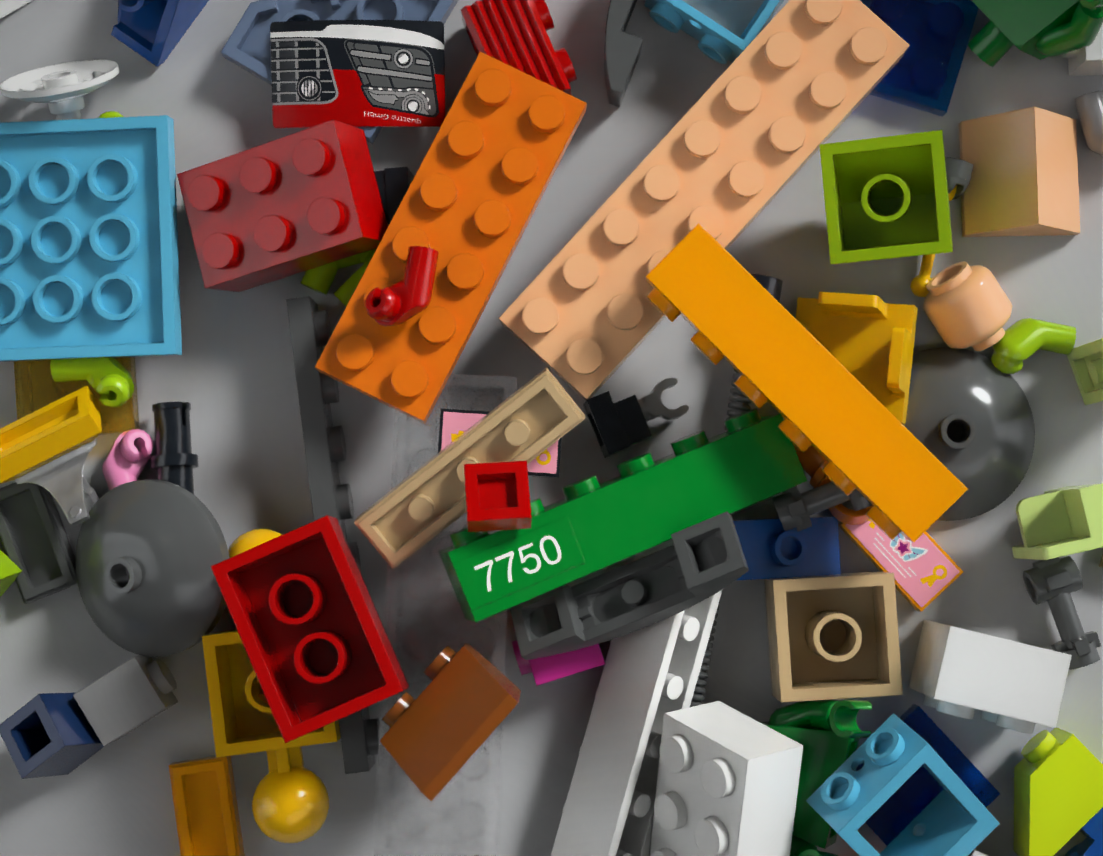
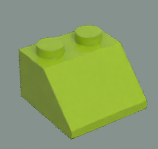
M942 130L819 145L830 265L953 252Z

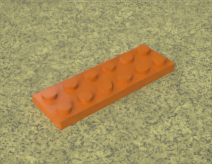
M480 52L315 365L317 371L426 424L586 112L587 103ZM410 246H422L438 251L439 255L431 301L425 310L397 326L379 325L375 319L367 314L365 300L371 290L376 287L382 290L403 279Z

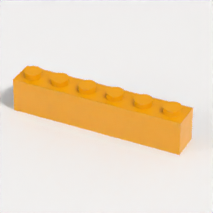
M699 223L646 276V281L654 288L646 296L653 305L671 322L681 315L697 331L690 341L714 365H717L724 358L741 374L734 382L735 386L759 409L768 401L785 418L777 426L784 435L803 453L812 445L829 462L821 471L845 495L849 496L857 489L873 505L866 513L867 517L891 540L901 533L906 539L915 542L968 490Z

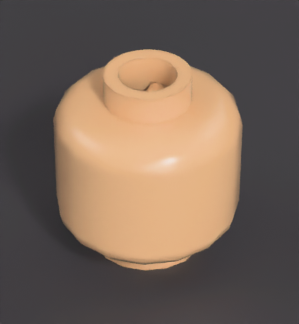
M964 261L945 268L929 281L926 286L929 293L925 297L923 309L943 341L950 348L963 349L972 346L974 351H982L1002 339L1005 334L1002 327L1011 316L1012 304L989 269L982 265L969 266Z

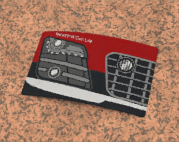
M315 20L271 23L272 117L275 128L313 127L330 120H336L354 127H441L445 119L444 24L441 21Z

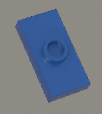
M835 517L810 518L812 527L799 532L797 528L785 531L780 519L733 521L749 571L736 581L841 574L838 520Z

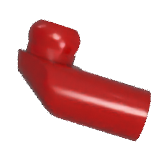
M410 246L403 279L382 290L378 287L371 290L365 300L367 314L375 319L379 325L397 326L425 310L431 301L439 252L427 247Z

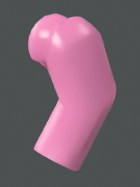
M126 430L114 441L102 465V472L109 490L128 482L138 481L154 446L152 438L144 430Z

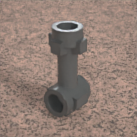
M833 482L826 483L801 494L797 486L783 491V494L772 498L785 531L797 528L799 532L812 527L810 515L851 500L855 511L872 506L857 489L847 496Z
M1067 556L1061 559L1058 557L1032 563L1033 568L1023 572V580L1030 598L1036 605L1046 601L1049 604L1061 641L1051 645L1052 650L1072 655L1069 670L1085 667L1099 661L1100 657L1097 647H1100L1101 643L1097 632L1084 633L1070 594L1083 588L1081 574L1074 560Z

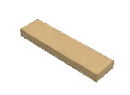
M546 367L355 519L354 524L390 567L394 569L466 513L464 464L527 461L528 464L585 419V414Z

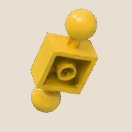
M269 529L248 531L236 538L229 546V557L231 558L282 534ZM237 629L219 631L202 636L216 758L266 751L269 773L257 785L252 799V812L256 824L266 836L277 842L290 844L302 842L319 831L326 820L329 810V796L323 781L313 771L304 768L302 746L338 742L341 739L339 720L285 743Z

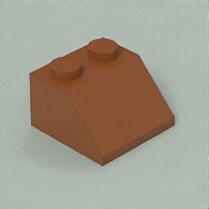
M468 642L458 652L447 645L423 672L432 681L415 699L406 691L381 719L390 729L379 741L420 792L431 802L520 700L521 690Z

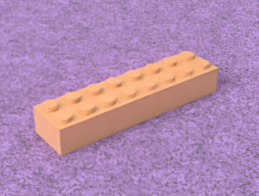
M789 0L499 317L502 325L583 399L588 400L592 398L666 317L646 297L654 289L646 281V276L698 223L727 250L818 151L819 145L824 144L893 69L910 45L860 0Z

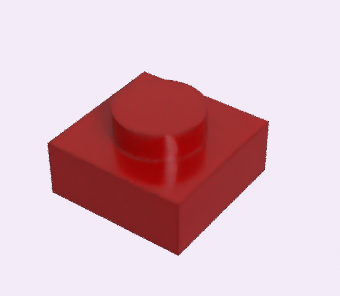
M527 461L464 464L468 532L531 528L532 516Z

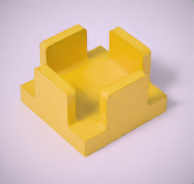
M819 292L818 299L798 297L795 319L905 425L918 308L915 305L885 303L879 296L867 294Z

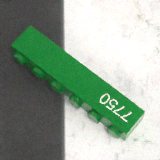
M757 408L725 420L724 424L727 431L707 439L705 431H699L670 443L674 453L659 460L653 461L651 453H646L617 465L620 476L599 484L596 475L569 484L562 488L565 499L544 507L540 498L531 500L532 521L531 528L468 532V528L465 527L450 534L453 545L438 552L465 619L475 623L666 542L672 539L671 534L726 511L729 514L806 482L807 478L793 443L777 427L783 421L782 415L776 414L760 417Z

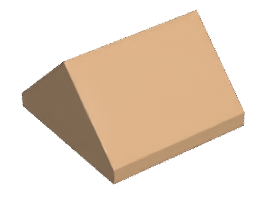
M1034 106L961 121L959 123L960 160L974 165L970 183L961 195L962 237L1080 234L1076 119Z

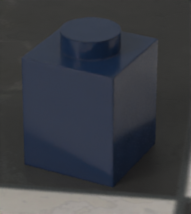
M75 693L38 694L0 724V735L22 779L68 775L105 747L73 696Z

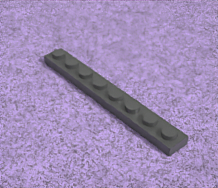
M310 296L286 299L313 520L315 521L326 515L337 518L347 541L345 519L354 518L353 499L350 485H340L337 462L346 460V443L342 426L333 427L330 403L339 402L338 381L317 371L315 368L323 352V346L327 344L332 335L327 310L318 311V304ZM357 542L348 543L352 555L355 559V562L358 566V569L361 573L360 555ZM366 707L339 719L345 774L370 771L375 764L374 755L383 754V745L379 741L382 738L379 718L370 719L369 708Z

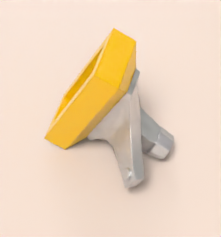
M88 385L0 428V484L15 480L17 484L33 483L44 487L57 500L69 524L74 526L90 519L89 511L99 500L94 488L88 484L83 475L85 460L90 451L97 445L96 438L102 433L100 403Z

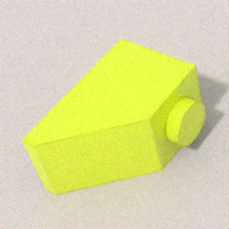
M1057 727L1051 732L1043 730L1031 738L1021 751L1024 758L1014 767L1013 851L1018 856H1054L1103 808V764L1074 734Z

